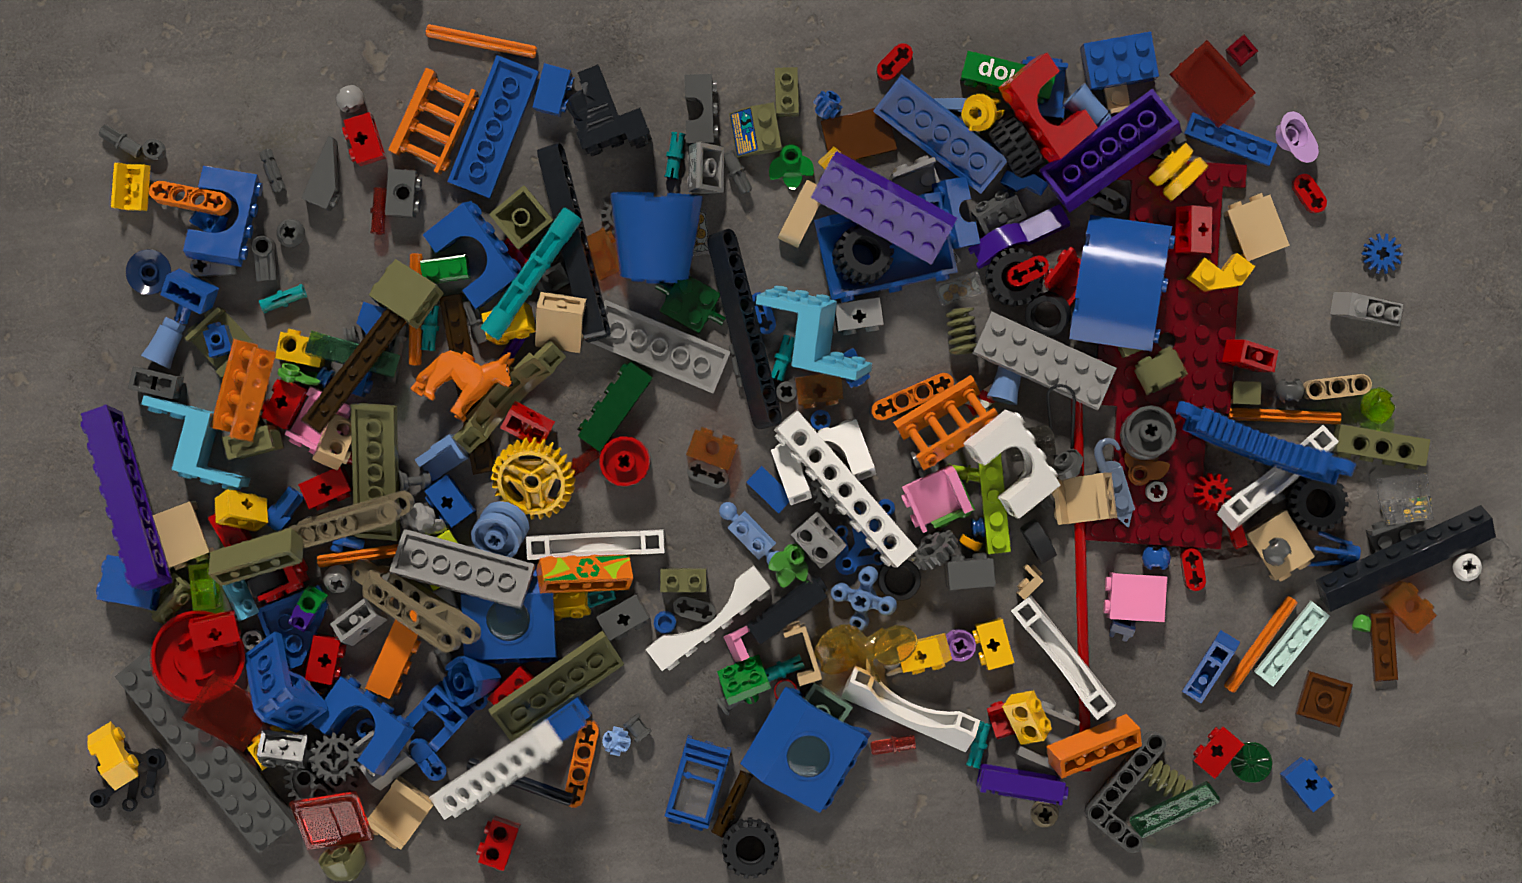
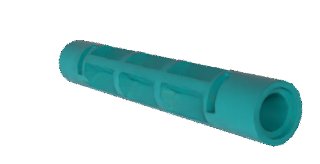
M563 207L549 227V231L535 251L531 253L522 270L511 282L512 284L480 327L483 331L498 341L514 320L516 313L528 296L532 294L534 287L546 270L550 268L552 261L581 223V218Z

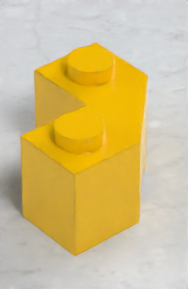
M1238 253L1231 255L1221 269L1206 258L1198 261L1187 276V279L1204 292L1237 287L1244 283L1255 266Z
M110 721L88 735L87 748L92 756L96 755L100 766L97 768L101 776L114 790H117L138 777L139 762L133 754L129 755L124 749L125 734L120 727L116 728Z

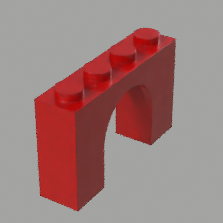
M1044 53L1031 60L998 88L1002 92L1004 100L1015 111L1017 119L1023 123L1032 140L1040 148L1042 156L1050 163L1063 158L1098 127L1086 109L1073 113L1059 126L1052 125L1043 119L1037 106L1039 90L1046 82L1060 72L1049 54Z

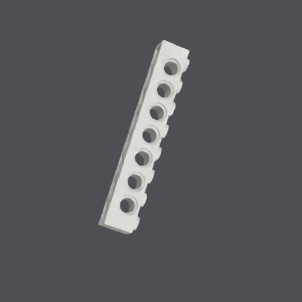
M798 411L793 412L774 429L777 433L775 435L776 439L783 446L787 445L792 450L790 455L797 463L802 462L806 466L805 472L813 481L815 479L819 481L822 485L820 487L821 491L828 498L832 496L837 502L835 507L841 514H847L852 519L850 522L852 527L857 532L862 531L867 537L865 539L866 543L873 550L875 548L878 549L882 554L880 559L888 567L890 565L898 567L917 550L914 544ZM796 433H801L804 436V443L801 446L794 442V435ZM811 450H815L819 454V460L816 463L811 462L809 459ZM827 467L834 471V477L831 480H827L824 477V470ZM842 484L846 485L849 489V494L846 497H842L839 494V487ZM856 502H861L864 506V510L860 515L854 511ZM872 519L877 520L879 524L875 532L869 529V522ZM887 536L893 539V546L890 549L884 546V539Z
M545 720L431 795L429 799L444 820L451 815L456 818L466 809L469 810L475 806L478 801L482 802L491 793L494 794L502 789L504 785L507 786L517 779L515 775L520 778L530 771L529 767L533 770L544 762L542 758L545 761L557 754L555 749L562 742Z

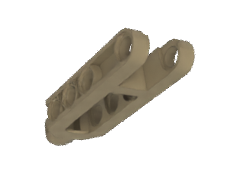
M399 491L308 517L289 528H292L303 539V548L389 525L398 520L400 516L412 511L415 502L409 492ZM398 498H403L407 502L406 509H401L399 504H397ZM344 518L347 519V524H346V526H344V524H343V519H344ZM324 523L327 524L326 531L323 530Z
M360 559L354 563L351 572L352 577L363 585V597L439 650L451 652L459 648L461 642L471 644L478 641L481 637V628L476 621L417 581L391 574L389 572L391 567L385 565L377 566L367 559ZM356 570L359 571V576L356 575ZM397 579L403 584L402 591L396 587ZM376 588L382 590L381 598L377 596ZM414 591L420 595L419 603L413 598ZM394 598L400 603L399 609L393 606ZM434 603L436 607L430 609V604ZM411 610H414L417 614L416 622L410 617ZM466 626L472 631L471 638H468L465 634ZM446 634L452 638L451 646L445 641Z

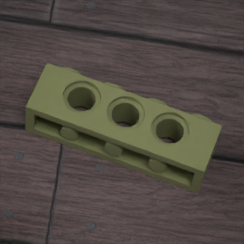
M1335 424L1333 436L1339 442L1332 451L1338 452L1337 457L1351 459V455L1360 456V461L1373 462L1374 459H1380L1382 464L1396 466V462L1404 463V468L1418 470V466H1426L1430 439ZM1357 437L1362 441V446L1359 450H1356L1353 446V442ZM1379 441L1384 444V451L1381 454L1376 451V444ZM1401 445L1405 446L1407 450L1403 458L1398 454V449Z

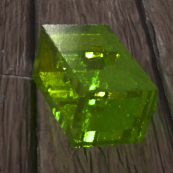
M209 563L189 565L193 611L222 607L220 585L208 575Z

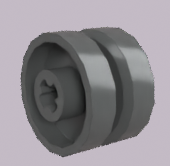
M1155 406L1141 407L1128 416L1122 424L1120 431L1121 445L1135 459L1144 461L1155 459L1167 451L1174 442L1176 434L1175 424L1169 413Z

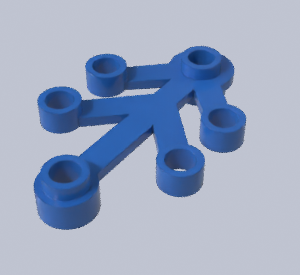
M882 499L878 502L881 508L883 504L890 505V510L886 512L888 516L894 513L895 505L891 500ZM854 507V509L858 510L860 515L861 510L858 507ZM872 519L869 523V529L875 532L879 524L877 520ZM839 525L835 528L834 531L836 533L839 528H844L846 531L844 536L839 537L847 546L840 552L835 561V566L841 574H852L856 571L857 566L873 563L881 565L884 563L883 561L875 562L874 560L876 554H881L879 551L869 556L857 557L862 549L871 548L866 543L865 539L867 537L862 531L857 532L852 527L855 544L849 551L846 540L848 529L844 525ZM887 536V537L884 539V545H888V546H891V547H892L893 544H889V543L887 542V538H888V536ZM845 559L851 561V566L848 568L842 565Z

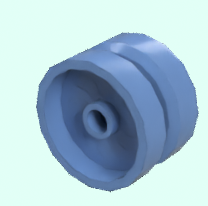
M497 501L490 503L483 510L472 529V542L477 549L511 558L517 553L521 543L527 536L529 521L521 509L509 502Z

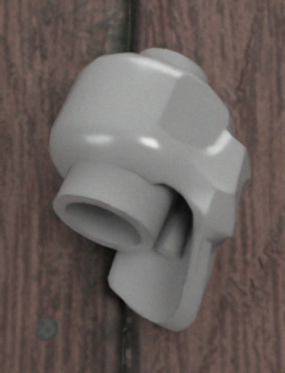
M415 503L412 511L400 516L402 527L410 531L425 535H436L447 531L443 520L435 518L434 510L430 505L424 506L422 503Z

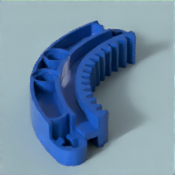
M1179 401L1175 411L1176 414L1185 418L1182 430L1223 449L1271 467L1276 466V468L1289 473L1335 485L1339 474L1352 476L1356 467L1355 463L1333 457V454L1328 451H1321L1317 448L1313 449L1309 446L1305 447L1301 444L1297 445L1294 442H1288L1284 439L1270 436L1267 433H1261L1258 430H1253L1251 427H1246L1241 423H1236L1234 420L1227 419L1228 417L1221 416L1220 413H1216L1211 409L1203 408L1202 410L1190 403Z

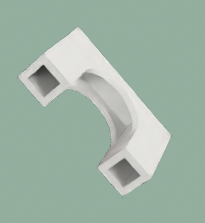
M1004 410L963 444L974 461L986 465L1009 447L1017 446L1021 450L1024 457L1023 472L1013 485L998 496L1008 514L1019 519L1057 489L1060 483L1056 479L1058 477L1056 471L1046 463V455L1034 444L1036 441L1034 436L1024 428L1022 417L1016 412Z
M857 419L845 420L836 427H826L817 432L830 449L838 451L845 457L851 473L858 481L876 475L874 464ZM800 436L794 442L801 446L804 443V436ZM778 444L771 452L790 505L812 498L804 476V464L802 462L797 463L790 455L792 450L787 445ZM811 450L810 453H809V456H810L811 454H813L814 452H816V451H815V450Z

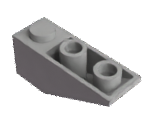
M1334 292L1330 314L1400 327L1403 304L1353 292Z

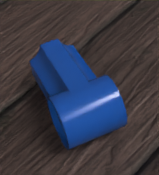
M289 486L276 504H273L267 510V525L276 532L286 529L292 520L291 516L304 501L303 495Z

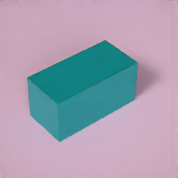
M593 591L588 593L587 603L589 608L615 600L617 597L615 591Z

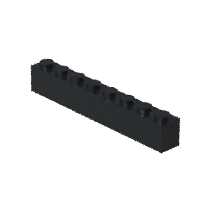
M1482 505L1477 506L1316 579L1320 599L1328 610L1332 612L1496 538L1493 518Z

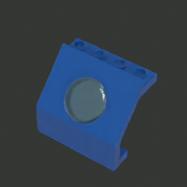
M535 564V570L522 609L461 593L462 613L476 621L481 628V637L478 641L471 644L463 643L465 657L483 663L505 664L506 662L525 664L538 661L549 663L551 661H558L555 637L554 593H540L536 572L538 564ZM466 626L465 634L468 638H471L472 631Z
M785 687L740 764L764 784L821 813L822 809H827L832 804L834 795L844 784L846 775L856 764L858 755L866 747L872 733L865 728L850 726L807 702L802 698L804 694L798 689Z

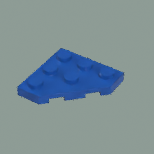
M321 584L315 586V588H317V589H319L320 591L324 592L323 589H322ZM304 591L258 609L259 613L257 614L266 637L275 631L282 634L289 670L304 664L312 645L313 635L317 634L329 607L327 599L320 607L306 632H302L288 624L293 610Z

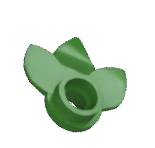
M295 362L283 363L281 368L278 369L277 374L285 382L293 383L294 381H299L308 385L320 384V380L316 379L317 372L301 370Z
M797 544L787 545L784 551L776 552L770 559L768 568L771 571H777L776 578L782 588L788 586L795 578L805 581L808 575V565L804 561V550Z

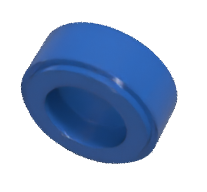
M669 611L659 612L654 618L655 629L662 634L672 632L676 627L674 614Z

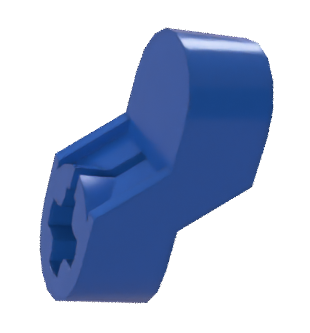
M1006 171L1000 180L1003 186L1011 189L1013 192L1026 188L1039 196H1042L1048 186L1047 182L1034 174L1020 178L1014 173Z
M416 738L412 740L409 744V752L423 773L433 781L443 779L447 772L443 760L430 748L429 743L425 739Z

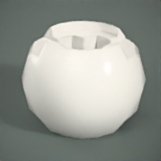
M1466 552L1454 559L1452 568L1457 578L1463 581H1471L1481 574L1482 564L1476 555ZM1471 564V569H1463V565Z

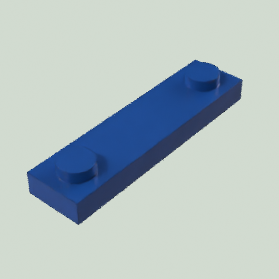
M1193 112L1184 131L1185 136L1265 166H1270L1278 145Z

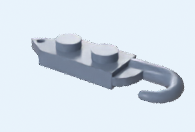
M1104 438L1096 444L1094 456L1100 473H1112L1117 518L1126 527H1129L1135 507L1123 468L1116 461H1105L1103 447L1107 444L1115 446L1116 450L1121 448L1116 440Z

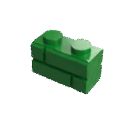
M466 255L420 261L422 276L435 284L458 281L459 279H471L469 258Z

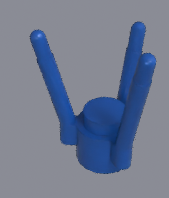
M1319 531V535L1342 545L1339 546V549L1315 546L1314 549L1337 554L1338 559L1341 560L1311 562L1308 566H1347L1360 559L1361 549L1359 546L1353 545L1352 541L1343 540Z

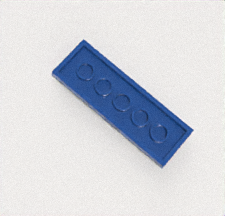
M496 55L447 181L448 183L491 199L538 79L539 71Z
M902 74L873 111L929 155L935 157L937 161L959 178L967 177L968 185L980 194L1007 163L996 146L976 131H970L961 119Z

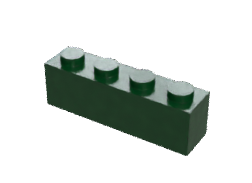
M632 362L628 365L625 363L622 365L617 373L620 376L615 384L610 382L604 391L606 396L603 401L600 402L598 400L591 409L593 413L589 420L584 419L577 429L580 431L578 437L599 452L603 450L604 446L653 380V377Z

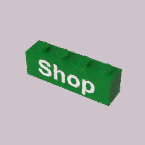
M968 51L960 81H964V85L977 88V85L986 87V91L999 93L1000 89L998 87L1025 65ZM1055 76L1039 90L1037 104L1049 101Z

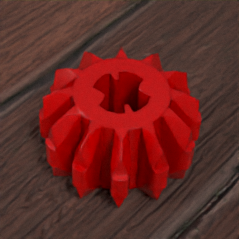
M1207 473V480L1200 476L1199 481L1202 484H1194L1193 486L1199 489V492L1193 493V497H1201L1196 503L1197 505L1204 503V510H1209L1212 506L1213 511H1218V504L1221 507L1225 504L1223 499L1230 500L1232 498L1230 495H1226V492L1232 491V487H1225L1229 480L1227 478L1221 480L1220 473H1217L1215 477H1213L1212 473ZM1211 486L1217 489V494H1214L1215 497L1208 494V490H1212Z

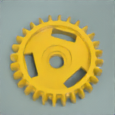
M536 437L533 438L531 443H529L527 438L523 440L522 444L519 440H516L514 446L509 444L506 450L503 449L500 456L495 460L492 468L494 473L491 476V479L494 480L492 488H497L495 496L501 495L500 501L509 502L517 506L525 515L530 514L531 520L534 519L535 515H538L541 520L544 514L550 518L553 512L557 514L561 508L564 509L572 497L571 495L575 489L573 485L576 482V478L573 477L575 470L570 469L572 462H565L568 455L561 456L559 454L561 448L554 450L553 442L549 446L545 445V439L540 444L537 443ZM534 455L541 457V459L520 460V456ZM528 476L536 477L538 485H529L526 478ZM556 478L561 481V487L557 496L553 498L548 494ZM511 481L524 498L517 495L508 482Z

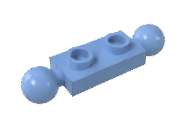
M723 503L719 508V514L723 519L732 521L727 528L758 560L765 555L769 565L772 556L779 552L771 549L776 542L746 511L739 516L737 508L733 503Z

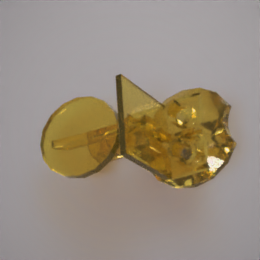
M850 624L838 625L820 638L815 647L814 655L820 660V670L829 675L840 674L852 668L859 661L879 683L881 680L873 661L877 659L885 665H895L905 661L916 649L917 636L906 626H893L886 630L881 628L866 637L856 626Z

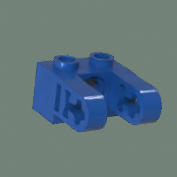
M442 680L427 694L406 719L411 722L409 726L413 728L428 711H433L445 722V727L428 744L431 749L437 752L475 710L470 706L461 707L457 705L458 702L450 701Z

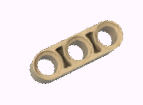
M809 180L806 181L778 239L796 248L799 247L821 204L811 198L817 184Z
M1365 374L1309 380L1303 384L1305 388L1304 398L1307 400H1322L1363 395L1370 391L1372 382ZM1358 378L1363 382V387L1360 391L1354 386ZM1335 381L1341 386L1337 394L1332 390V384ZM1312 384L1318 387L1316 396H1312L1309 392Z

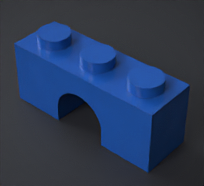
M967 177L947 179L932 184L933 193L941 192L944 211L957 217L949 233L953 250L980 244L976 221L966 222L959 213L961 202L971 199Z

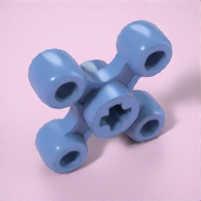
M872 566L864 567L858 575L860 581L859 589H851L845 583H837L831 589L833 600L837 602H851L855 613L850 619V627L856 632H861L868 627L869 618L867 612L869 609H876L880 614L889 616L897 608V602L893 597L877 596L873 589V584L878 579V572Z

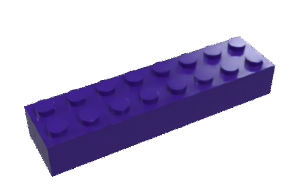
M106 404L81 413L83 420L80 422L81 428L87 434L89 441L87 442V449L94 458L95 464H93V469L101 482L99 490L102 497L106 499V514L113 523L112 534L120 547L118 555L121 562L125 564L127 571L125 572V579L131 587L145 591L172 583V577L123 412Z

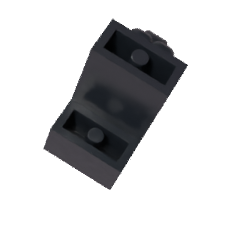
M599 64L577 72L582 89L569 97L566 107L573 117L575 126L579 130L576 134L585 155H598L604 152L603 148L608 146L612 148L619 147L625 144L624 140L628 139L631 147L641 148L648 145V141L652 137L641 109L637 108L618 115Z

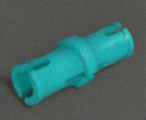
M671 132L669 152H666V157H668L664 175L666 178L671 177L673 169L672 179H679L680 163L684 158V154H682L686 135L684 133L679 134L678 142H676L677 132Z
M299 284L285 291L279 290L277 294L259 300L262 311L267 313L282 306L284 308L288 307L289 303L306 298L307 293L304 286Z
M435 305L432 309V314L430 311L424 319V325H421V330H423L421 350L436 351V333L439 331L437 322L440 306Z
M786 334L783 335L779 352L775 354L776 361L772 370L773 379L777 378V380L783 382L788 364L792 362L791 355L795 343V337L791 336L789 345H787L790 336Z
M800 654L783 662L777 661L776 665L766 668L765 672L769 674L767 676L769 682L779 677L785 678L787 677L786 674L805 668L803 662L796 665L793 664L802 660Z
M980 721L976 737L971 743L969 757L966 762L967 766L980 769L984 749H987L988 746L986 741L991 724Z

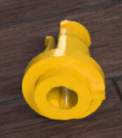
M975 94L965 100L961 116L970 131H983L989 129L995 120L1001 119L1005 110L997 111L995 104L999 103L1000 99L990 98L984 94ZM978 110H981V116L978 115Z

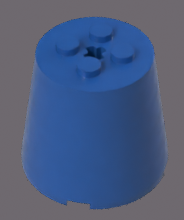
M612 192L611 205L620 276L631 278V281L644 282L646 279V283L658 284L663 280L665 283H677V280L689 279L703 196L668 193L667 196L654 197V192Z

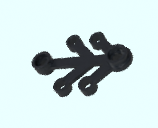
M124 747L129 755L133 754L139 762H142L138 766V777L128 782L127 799L122 803V808L125 811L131 812L137 808L138 802L136 798L140 775L147 770L146 785L142 787L141 795L143 798L149 799L156 794L155 782L157 771L163 768L166 763V755L161 749L151 748L146 753L131 751ZM151 756H155L157 758L156 764H153L151 762ZM98 763V764L96 765V771L100 774V772H99V770H98V768H97V767L100 766V763ZM125 785L117 790L108 786L105 789L100 788L93 791L89 798L91 805L96 808L107 805L110 801V796ZM147 787L152 790L151 795L145 793ZM96 795L101 796V803L96 802ZM128 800L133 802V808L127 807Z

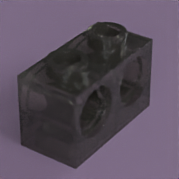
M1048 425L1025 428L1026 431L1028 430L1034 436L1036 447L1041 449L1046 456L1056 455L1054 433ZM1017 446L1005 449V454L1011 462L1024 460L1023 454Z

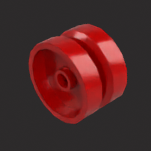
M621 436L612 439L604 446L600 454L599 465L602 474L609 482L617 486H630L639 483L646 477L650 469L651 457L647 447L641 441L634 437ZM623 457L629 458L627 466L621 462Z

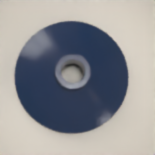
M152 249L138 251L129 259L126 266V278L129 285L135 291L146 295L161 292L167 274L172 272L168 259L162 253ZM152 268L154 275L149 277L147 272Z

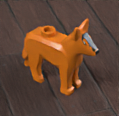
M450 350L440 354L426 369L420 372L416 382L410 389L421 397L424 395L433 401L437 388L453 379L462 392L450 412L455 414V418L464 423L467 419L466 414L471 406L483 397L494 384L499 383L505 387L513 386L509 367L515 359H509L511 355L509 352L499 360L480 366L474 362L475 358L466 352L460 354Z

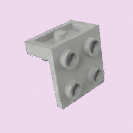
M927 155L915 160L916 162L912 166L908 167L907 164H903L894 168L889 178L890 181L917 196L933 191L932 184L940 182L934 168L935 157L929 159Z

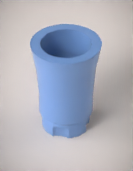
M1086 83L1082 84L1062 105L1072 113L1086 109L1097 127H1100L1112 118L1108 110L1093 95Z
M165 317L162 325H159L154 337L141 356L170 369L186 326Z
M998 366L993 384L986 397L1004 404L1017 405L1022 376Z

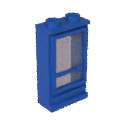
M688 735L664 816L668 817L669 822L675 824L685 822L690 824L691 828L703 831V828H709L731 747H719L714 745L713 742H702L692 739V736Z

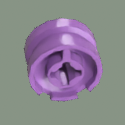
M957 628L946 634L950 653L954 661H966L973 656L976 650V642L968 631ZM961 640L964 646L962 649H957L955 643Z

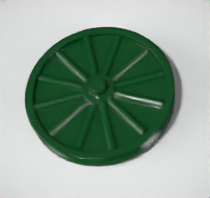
M1256 742L1244 743V746L1231 760L1234 774L1242 781L1248 783H1257L1264 780L1270 774L1273 764L1271 754L1267 748Z

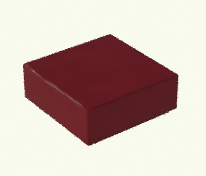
M1245 34L1226 49L1227 53L1239 67L1258 52Z

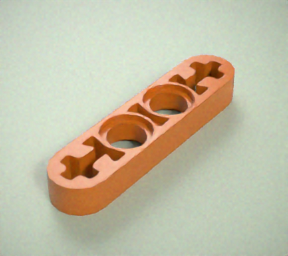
M156 181L149 188V195L159 204L217 216H223L231 209V201L221 192L165 181ZM164 190L165 192L168 193V195L165 194V193H159V194H158V192H162V191ZM179 192H185L184 198L180 201H176L175 198ZM199 196L205 197L201 204L195 205V200ZM213 201L214 203H218V204H220L221 202H223V204H222V205H218V206L216 207V206H215L213 203H211V202Z
M940 373L876 401L871 407L872 416L877 420H886L929 401L945 391L943 387L936 388L935 390L938 393L934 395L933 388L928 383L932 380L933 385L940 382V377L943 376L944 379H949L950 383L947 384V389L954 386V380L948 373ZM923 385L929 389V395L925 399L919 398L916 394L919 386ZM899 395H905L908 398V405L904 408L896 405L895 401ZM891 398L892 406L896 409V412L892 413V409L885 411L884 417L881 414L876 415L877 405L887 406L889 405L887 400Z
M586 720V725L578 730L565 791L573 793L574 786H570V782L574 785H583L584 787L583 789L578 788L577 796L580 799L572 802L569 806L571 808L580 806L585 798L599 736V726L593 720ZM588 725H592V729L595 730V733H591L589 741H593V745L588 742H580V738L585 740L586 732L583 731V728H587ZM582 746L590 749V756L586 759L578 756V749ZM579 768L585 771L586 776L583 780L577 781L574 779L573 771Z

